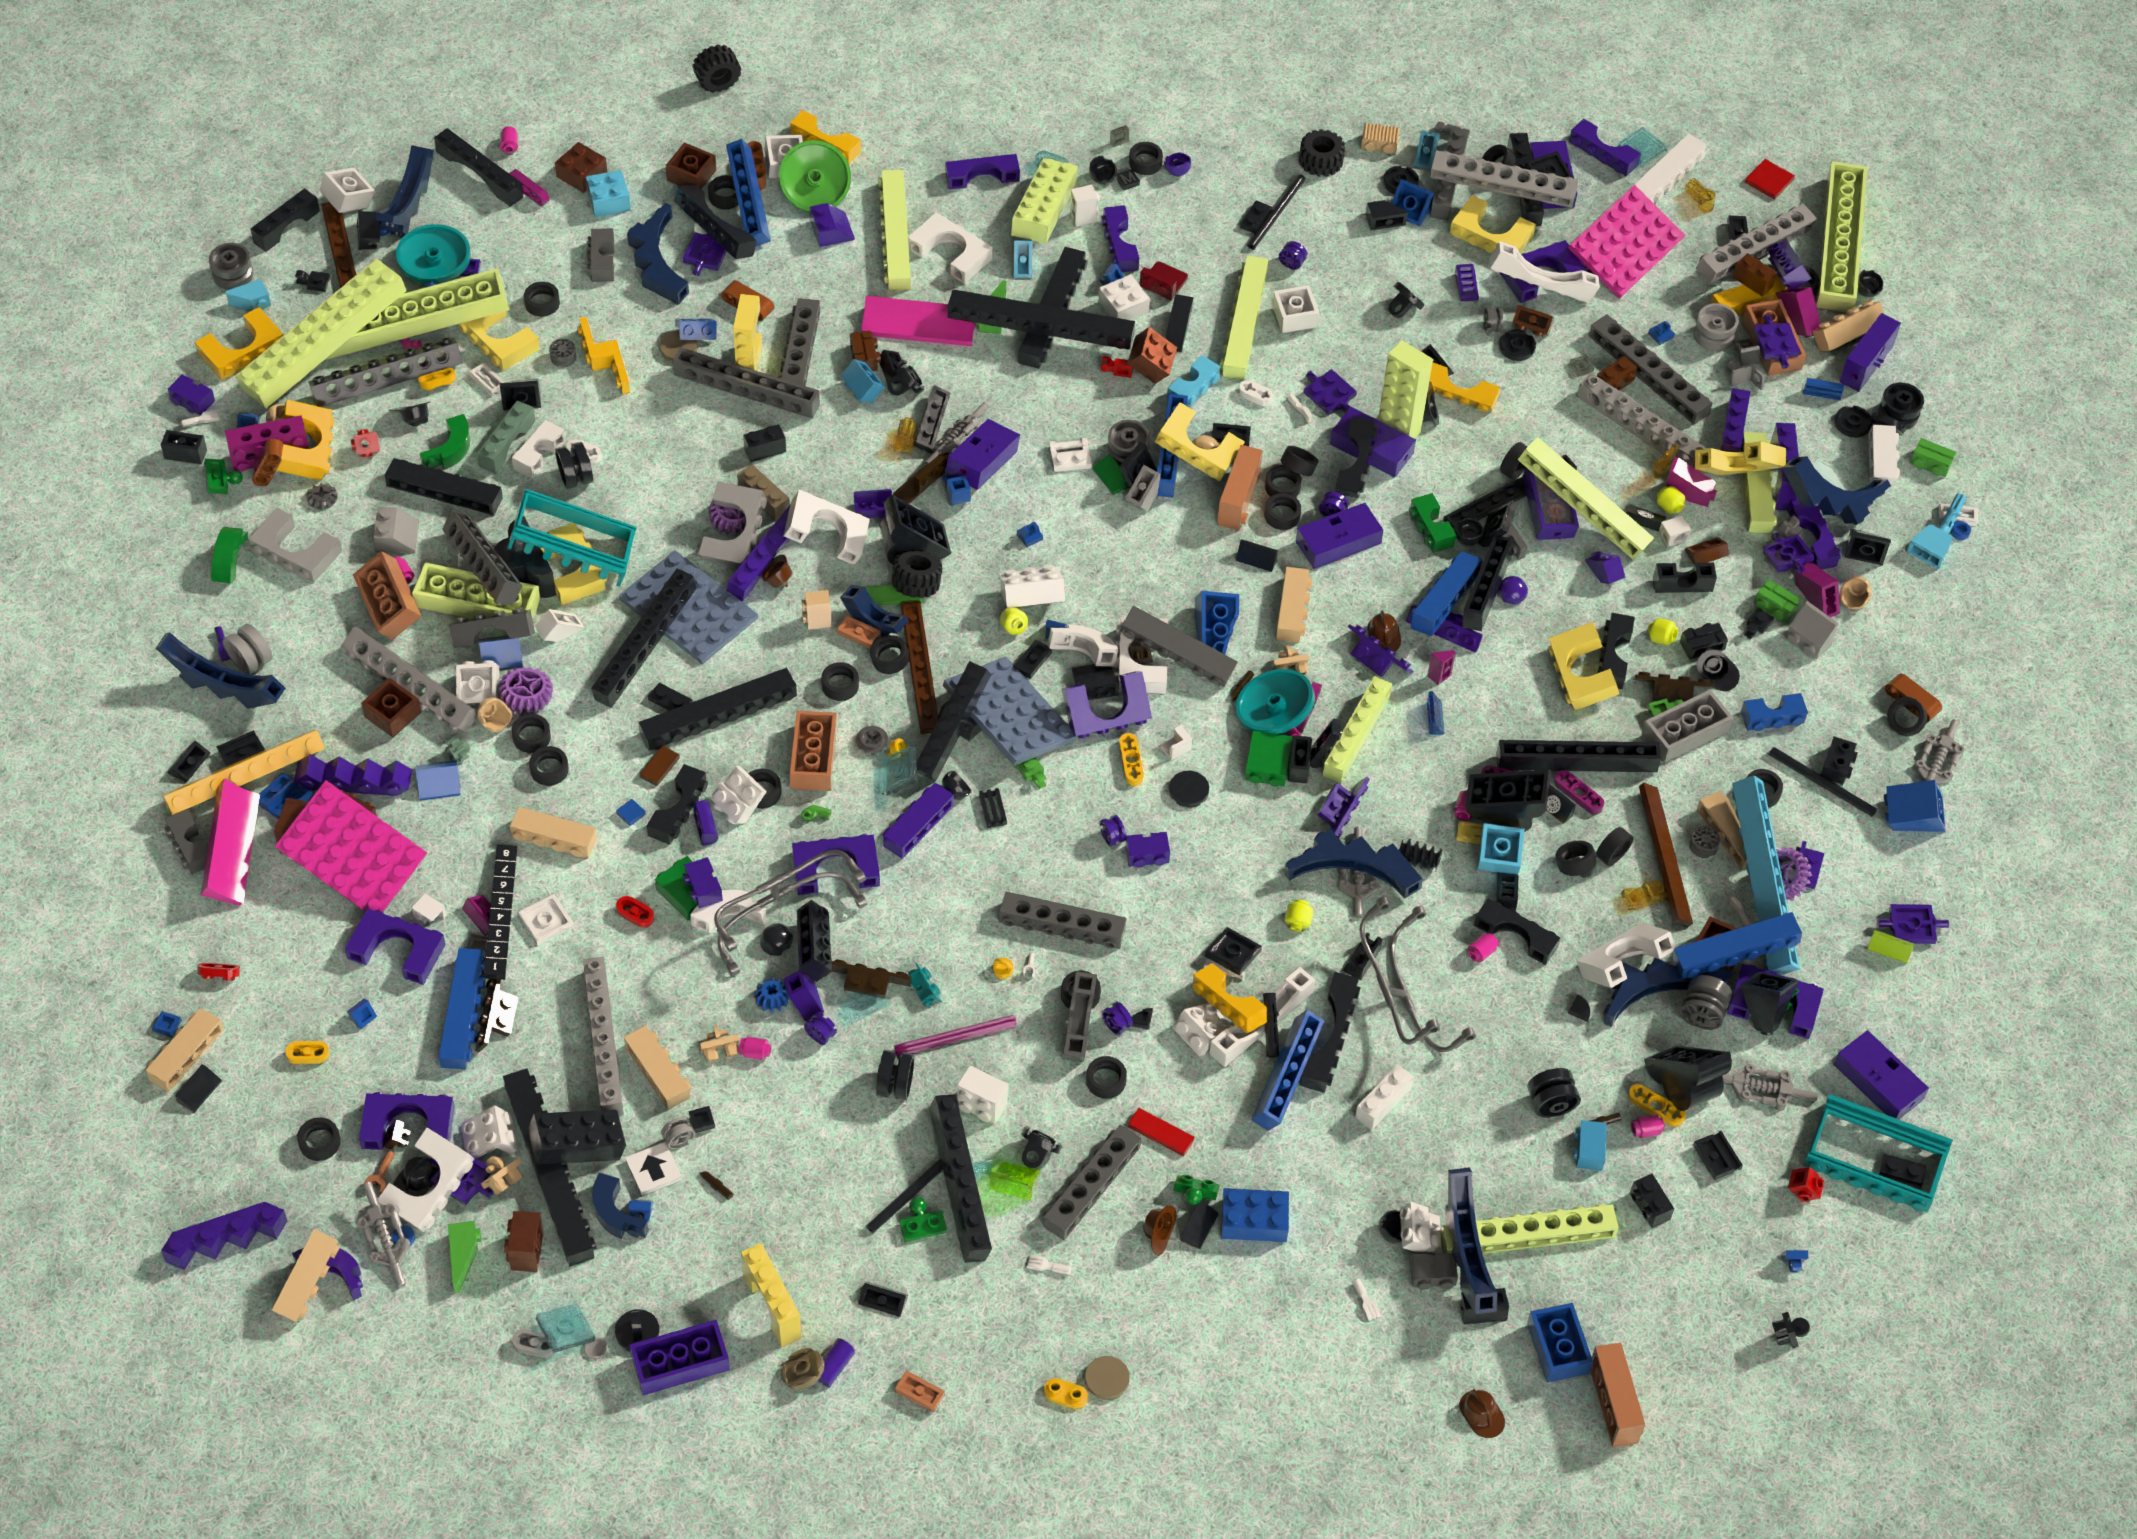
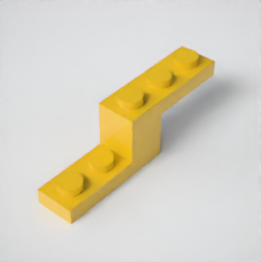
M587 317L579 318L580 326H577L579 337H583L581 340L583 351L587 350V353H585L587 365L591 364L592 371L612 367L613 374L617 373V377H615L617 388L621 387L622 394L630 393L629 380L617 339L594 344Z

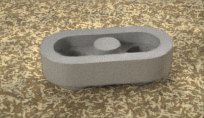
M520 1329L512 1337L513 1347L519 1353L549 1358L557 1350L556 1340L549 1334L529 1329ZM523 1340L528 1341L526 1345L520 1344ZM543 1346H549L548 1350H542Z

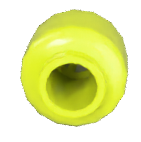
M1674 486L1663 487L1656 496L1658 506L1667 514L1680 513L1685 507L1684 494Z
M1016 607L1006 608L1000 615L1001 627L1012 635L1023 633L1028 626L1026 614Z
M1657 618L1653 623L1649 624L1647 633L1650 634L1652 642L1668 646L1676 641L1678 628L1673 621Z
M1296 899L1288 904L1284 921L1290 926L1291 930L1301 932L1302 929H1306L1311 925L1314 911L1309 902Z

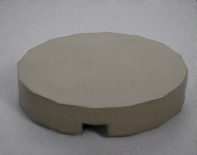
M679 330L666 334L660 342L661 355L668 361L669 359H674L680 347L697 352L698 349L696 340H680Z
M812 1348L800 1349L789 1356L787 1364L784 1363L781 1376L784 1383L791 1389H807L821 1377L825 1362L820 1353L812 1350Z
M1102 1356L1096 1358L1088 1365L1085 1372V1384L1088 1391L1096 1395L1097 1398L1113 1400L1119 1398L1128 1388L1130 1373L1127 1366L1120 1359L1113 1356Z

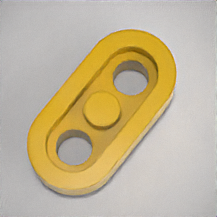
M447 368L420 376L418 378L419 386L430 391L438 386L450 385L456 380V373L453 368Z
M294 1041L285 1049L287 1060L293 1064H321L330 1055L327 1044L322 1041ZM295 1053H301L299 1056H294Z
M1052 1378L1044 1385V1395L1051 1402L1072 1409L1083 1408L1087 1403L1088 1393L1080 1385L1058 1378ZM1057 1386L1059 1390L1054 1391L1051 1388ZM1078 1393L1080 1397L1075 1398L1073 1394Z

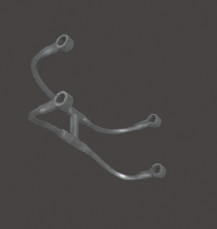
M840 850L825 851L791 871L787 870L757 886L755 890L722 905L715 913L714 923L719 934L717 945L720 956L730 974L735 976L740 973V969L723 948V942L729 952L737 948L734 939L730 937L727 930L748 913L776 901L805 883L824 877L838 878L847 885V889L853 896L858 908L865 907L867 901L860 894L854 883H851L848 878L836 872L814 874L791 885L788 884L781 889L778 887L779 884L792 878V875L830 855L843 857L855 881L859 884L865 881L866 877L854 860ZM770 889L771 894L761 898L757 903L737 914L725 926H721L719 917L724 910Z
M1384 896L1377 899V904L1368 910L1361 920L1359 928L1360 938L1377 974L1376 978L1387 1006L1392 1012L1396 1030L1401 1041L1404 1044L1411 1045L1424 1039L1436 1051L1449 1052L1459 1048L1465 1042L1475 1039L1476 1034L1473 1028H1466L1461 1032L1462 1035L1455 1039L1450 1046L1441 1047L1435 1044L1428 1035L1440 1030L1438 1021L1436 1019L1429 1020L1425 1024L1426 1027L1422 1028L1415 1014V1007L1405 982L1400 976L1395 959V943L1398 935L1405 927L1426 916L1423 906L1413 908V913L1402 921V924L1395 930L1391 938L1390 960L1398 989L1388 986L1384 973L1381 972L1365 936V924L1368 919L1373 918L1381 910H1386L1391 906L1388 897ZM1393 996L1403 999L1407 1012L1410 1013L1419 1031L1412 1039H1407L1403 1034Z

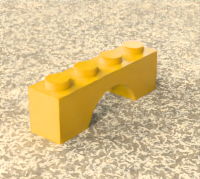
M804 110L790 122L791 135H802V141L804 142L817 140L833 145L845 156L848 164L861 152V139L847 132L840 135L822 133L817 128V117Z
M1432 362L1429 381L1432 382L1434 393H1441L1442 397L1449 400L1455 398L1465 406L1470 404L1477 406L1476 408L1482 412H1487V410L1493 411L1500 394V386L1482 380L1472 388H1459L1450 381L1447 367Z
M1213 963L1193 974V990L1195 993L1202 996L1211 1006L1218 1009L1223 1016L1230 1019L1244 1032L1249 1033L1267 1023V1007L1254 996L1235 997L1225 991L1226 974Z

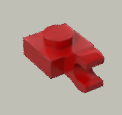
M1103 356L1102 363L1104 364H1101V371L1113 372L1115 376L1132 378L1133 367L1127 364L1128 360L1115 358V361H1113L1110 357Z

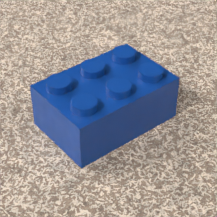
M1223 1189L1221 1239L1287 1242L1289 1232V1191Z
M1573 1303L1530 1311L1527 1325L1547 1383L1590 1374L1593 1360Z

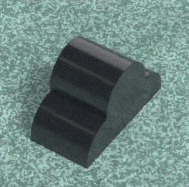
M891 495L885 501L884 512L886 517L880 523V531L886 556L891 564L894 565V559H896L897 555L910 550L928 552V554L934 555L939 560L951 554L943 523L894 495Z
M523 516L521 525L530 527L525 516ZM513 520L508 527V538L498 542L494 549L519 582L539 586L540 598L556 596L553 571L548 561L543 559V551L540 547L534 546L532 552L526 554L524 552L526 543L515 539L511 550L507 549L515 522Z
M1550 771L1470 774L1465 808L1471 816L1477 819L1491 821L1493 825L1525 829L1524 832L1532 827L1533 818L1540 817L1546 812Z
M1677 1045L1644 1059L1650 1076L1657 1083L1663 1085L1667 1099L1680 1111L1688 1110L1719 1097L1724 1089L1723 1075L1729 1073L1732 1067L1730 1052Z

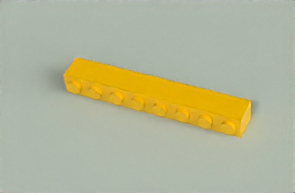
M313 729L161 796L169 813L174 815L215 797L217 788L224 778L237 786H241L303 759L309 754L312 755L325 749L318 731Z

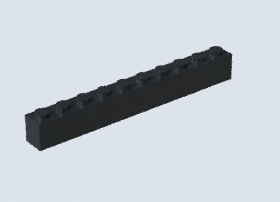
M952 289L948 303V318L1120 349L1130 350L1135 331V321L955 289Z
M528 1068L504 1075L503 1081L569 1267L594 1259L593 1250L597 1249L593 1237L589 1238L587 1232L590 1231L587 1219H582L580 1213H583V1208L580 1200H575L574 1195L577 1192L574 1183H569L567 1177L570 1176L567 1164L536 1165L528 1126L534 1113L548 1112L547 1110H542L541 1105H544L541 1093H536L535 1088L538 1086L535 1076H530Z

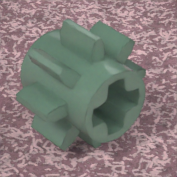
M453 737L446 742L448 746L445 749V753L451 761L463 762L469 758L467 753L470 751V746L465 739H459L458 737L455 739Z

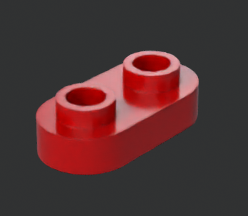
M623 896L617 900L616 911L622 918L641 928L649 927L654 922L653 910L647 905L630 896Z
M200 963L197 965V974L201 975L203 979L222 977L223 980L231 981L235 980V977L240 976V966L222 963Z

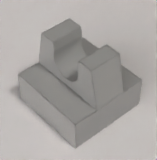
M1795 515L1775 526V530L1783 538L1800 535L1803 530L1799 526V519Z

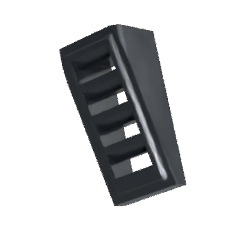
M1498 872L1496 901L1507 909L1516 911L1519 875ZM1502 881L1513 882L1514 884L1502 883Z

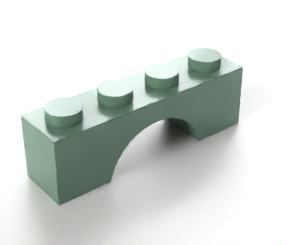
M516 401L478 451L479 466L495 474L499 471L506 461L509 447L514 438L520 433L526 435L535 423L534 407Z

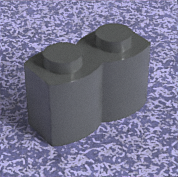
M1417 1254L1411 1256L1409 1264L1412 1287L1426 1290L1433 1286L1442 1289H1450L1456 1286L1458 1273L1453 1254Z

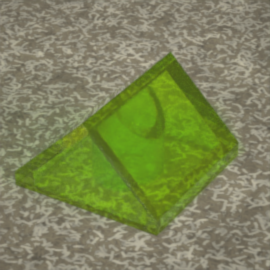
M999 1160L990 1173V1190L1032 1200L1041 1171Z

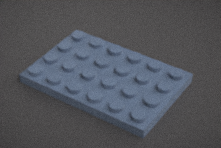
M674 550L619 595V600L642 617L677 568L693 575L697 589L664 635L703 665L758 619V614Z
M1007 657L982 665V667L989 671L991 677L970 716L1014 766L1076 740L1077 736L1073 735L1069 725L1021 672L1014 668V665ZM963 673L944 680L942 686L950 695H952Z

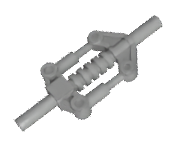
M983 402L971 415H966L962 420L958 419L953 423L954 427L947 433V436L943 440L940 439L935 442V452L925 461V465L929 464L939 454L943 456L946 452L957 448L964 436H967L973 429H977L981 425L978 418L989 408L988 404Z
M1953 719L1945 735H1927L1921 752L1922 756L1914 765V769L1923 781L1936 780L1937 784L1952 780L1953 768L1956 767L1964 753V747L1955 742L1953 738L1959 721ZM1932 747L1937 748L1930 766L1927 767L1924 763L1926 756L1929 755ZM1948 753L1952 754L1948 770L1940 772L1946 755Z
M1361 827L1354 828V839L1362 836ZM1340 869L1341 880L1338 888L1355 900V918H1363V900L1378 891L1379 883L1376 881V877L1371 875V882L1364 885V872L1353 870V884L1346 880L1347 869Z
M1747 1064L1736 1072L1734 1076L1723 1075L1724 1083L1732 1084L1733 1089L1744 1103L1750 1100L1759 1101L1762 1104L1775 1106L1777 1110L1782 1111L1785 1109L1791 1096L1817 1101L1818 1093L1793 1088L1790 1078L1791 1074L1787 1070L1781 1072L1763 1071L1755 1069L1753 1064ZM1754 1073L1764 1075L1766 1078L1779 1080V1085L1778 1083H1766V1081L1761 1082V1080L1757 1079L1756 1081L1754 1078H1749ZM1749 1089L1761 1090V1092L1767 1091L1769 1094L1772 1092L1774 1095L1777 1093L1778 1098L1753 1096Z
M367 1182L363 1186L371 1208L367 1210L363 1217L358 1219L357 1225L363 1229L366 1241L369 1242L372 1251L370 1260L390 1266L397 1286L400 1287L405 1285L406 1282L399 1263L410 1246L409 1239L404 1238L401 1229L402 1224L398 1215L400 1208L395 1204L379 1205L372 1182ZM388 1217L391 1218L393 1227L397 1230L399 1236L396 1245L392 1242L391 1232L388 1231L389 1226L386 1225L387 1221L384 1220ZM373 1224L377 1228V1233H380L378 1236L381 1239V1244H383L384 1252L376 1250L373 1241L375 1238L371 1230Z

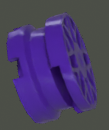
M1289 241L1280 251L1279 260L1285 267L1297 270L1307 259L1308 253L1300 243Z
M1330 491L1324 495L1318 509L1322 516L1324 514L1330 516L1348 509L1349 502L1342 494Z
M1113 815L1110 819L1100 820L1099 825L1103 826L1100 830L1109 847L1116 845V842L1122 843L1126 841V831L1118 815Z
M1118 1001L1113 1003L1111 1008L1107 1007L1102 1011V1018L1105 1024L1115 1035L1124 1032V1028L1133 1026L1130 1013Z
M816 1012L812 1016V1020L804 1024V1028L813 1040L821 1045H825L828 1042V1038L833 1037L837 1033V1029L834 1030L835 1024L829 1017L826 1019L823 1017V1013Z

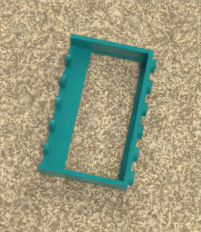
M525 488L507 549L511 550L514 540L517 539L526 543L524 547L526 554H530L533 547L537 546L545 549L543 553L544 560H550L553 552L563 555L561 564L564 567L569 566L571 559L583 562L580 568L582 573H587L590 565L601 568L600 579H606L609 571L619 574L616 586L620 587L626 574L637 527ZM525 506L627 541L623 559L521 525Z
M1829 1094L1803 1166L1811 1167L1815 1172L1827 1174L1834 1180L1848 1182L1853 1187L1867 1189L1874 1195H1883L1891 1198L1896 1203L1907 1204L1917 1211L1928 1212L1953 1139ZM1827 1115H1832L1941 1156L1930 1193L1815 1151Z

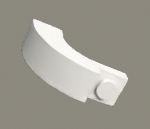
M1067 624V628H1051L1047 644L1049 649H1070L1083 652L1093 660L1095 666H1115L1118 653L1117 646L1109 637L1094 629L1079 625Z
M723 890V901L699 908L697 905L691 913V925L711 933L715 926L714 916L716 911L725 903L748 892L742 890ZM752 897L743 900L724 910L719 920L728 915H737L757 902H752ZM759 907L744 917L763 925L766 920V908Z

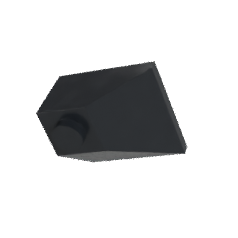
M539 378L499 383L503 410H510L516 401L534 408H541Z
M1851 529L1844 557L1883 566L1891 539L1870 532Z

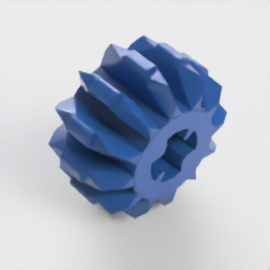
M772 977L771 981H767L764 978L763 984H757L754 997L756 998L757 1006H761L763 1012L768 1008L771 1013H773L774 1009L781 1012L782 1006L787 1007L788 1000L790 999L782 979L775 981V978Z

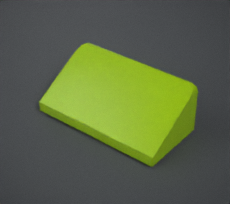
M1874 930L1867 949L1907 963L1914 943Z

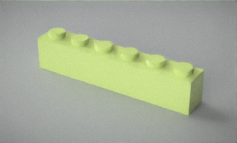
M1744 432L1741 452H1744V443L1762 441L1770 444V441H1767L1766 433ZM1769 469L1743 473L1748 532L1771 533L1773 526L1777 524V515H1774L1776 502L1772 500L1774 495V485H1771L1773 471Z
M1375 676L1373 677L1345 726L1340 740L1336 742L1324 764L1323 777L1340 784L1342 783L1389 700L1392 683Z

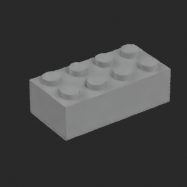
M1710 689L1645 720L1642 736L1647 742L1660 743L1661 760L1666 763L1730 732L1734 718Z

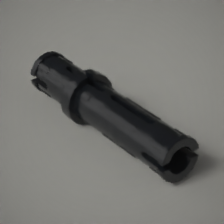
M1264 993L1263 1002L1267 1007V1023H1265L1266 1057H1278L1280 1054L1277 1025L1279 1012L1276 1007V993Z

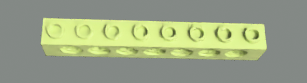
M1598 1204L1589 1208L1576 1207L1573 1210L1557 1209L1548 1213L1534 1212L1523 1216L1515 1214L1507 1218L1492 1217L1488 1220H1476L1483 1254L1615 1238L1619 1229L1613 1205ZM1588 1220H1593L1596 1224L1590 1223ZM1567 1223H1573L1575 1226H1570ZM1442 1225L1441 1242L1444 1253L1453 1254V1236L1447 1226ZM1546 1225H1550L1554 1227V1229H1549L1546 1227ZM1524 1228H1530L1533 1231L1530 1232L1525 1230ZM1506 1230L1511 1232L1512 1234H1506L1503 1231ZM1482 1233H1487L1490 1237L1483 1236Z

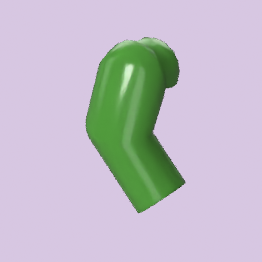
M811 805L801 812V818L804 821H811L817 817L829 819L831 815V809L817 805Z

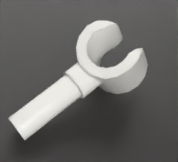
M1034 953L1029 954L1028 964L1023 968L1024 978L1027 971L1032 972V979L1035 977V968L1033 967Z

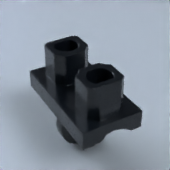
M1789 1312L1782 1313L1783 1320L1772 1323L1778 1345L1791 1343L1792 1348L1799 1347L1796 1336H1806L1810 1331V1324L1805 1318L1801 1317L1791 1322Z

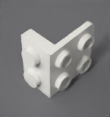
M1205 1003L1184 1009L1172 1028L1200 1057L1205 1055L1211 1046V1041L1226 1028L1233 1026L1214 1006Z
M494 1105L464 1121L461 1129L465 1152L475 1159L496 1148L509 1154L516 1152V1136L513 1130L511 1113Z

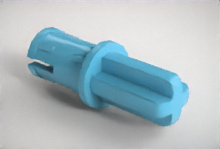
M1960 493L1956 494L1950 507L1946 509L1947 513L1940 525L1945 524L1950 528V531L1952 530L1957 517L1961 515L1960 511L1966 501V496Z

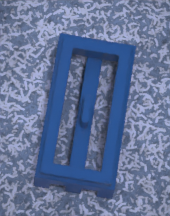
M1807 378L1803 394L1840 401L1844 384Z

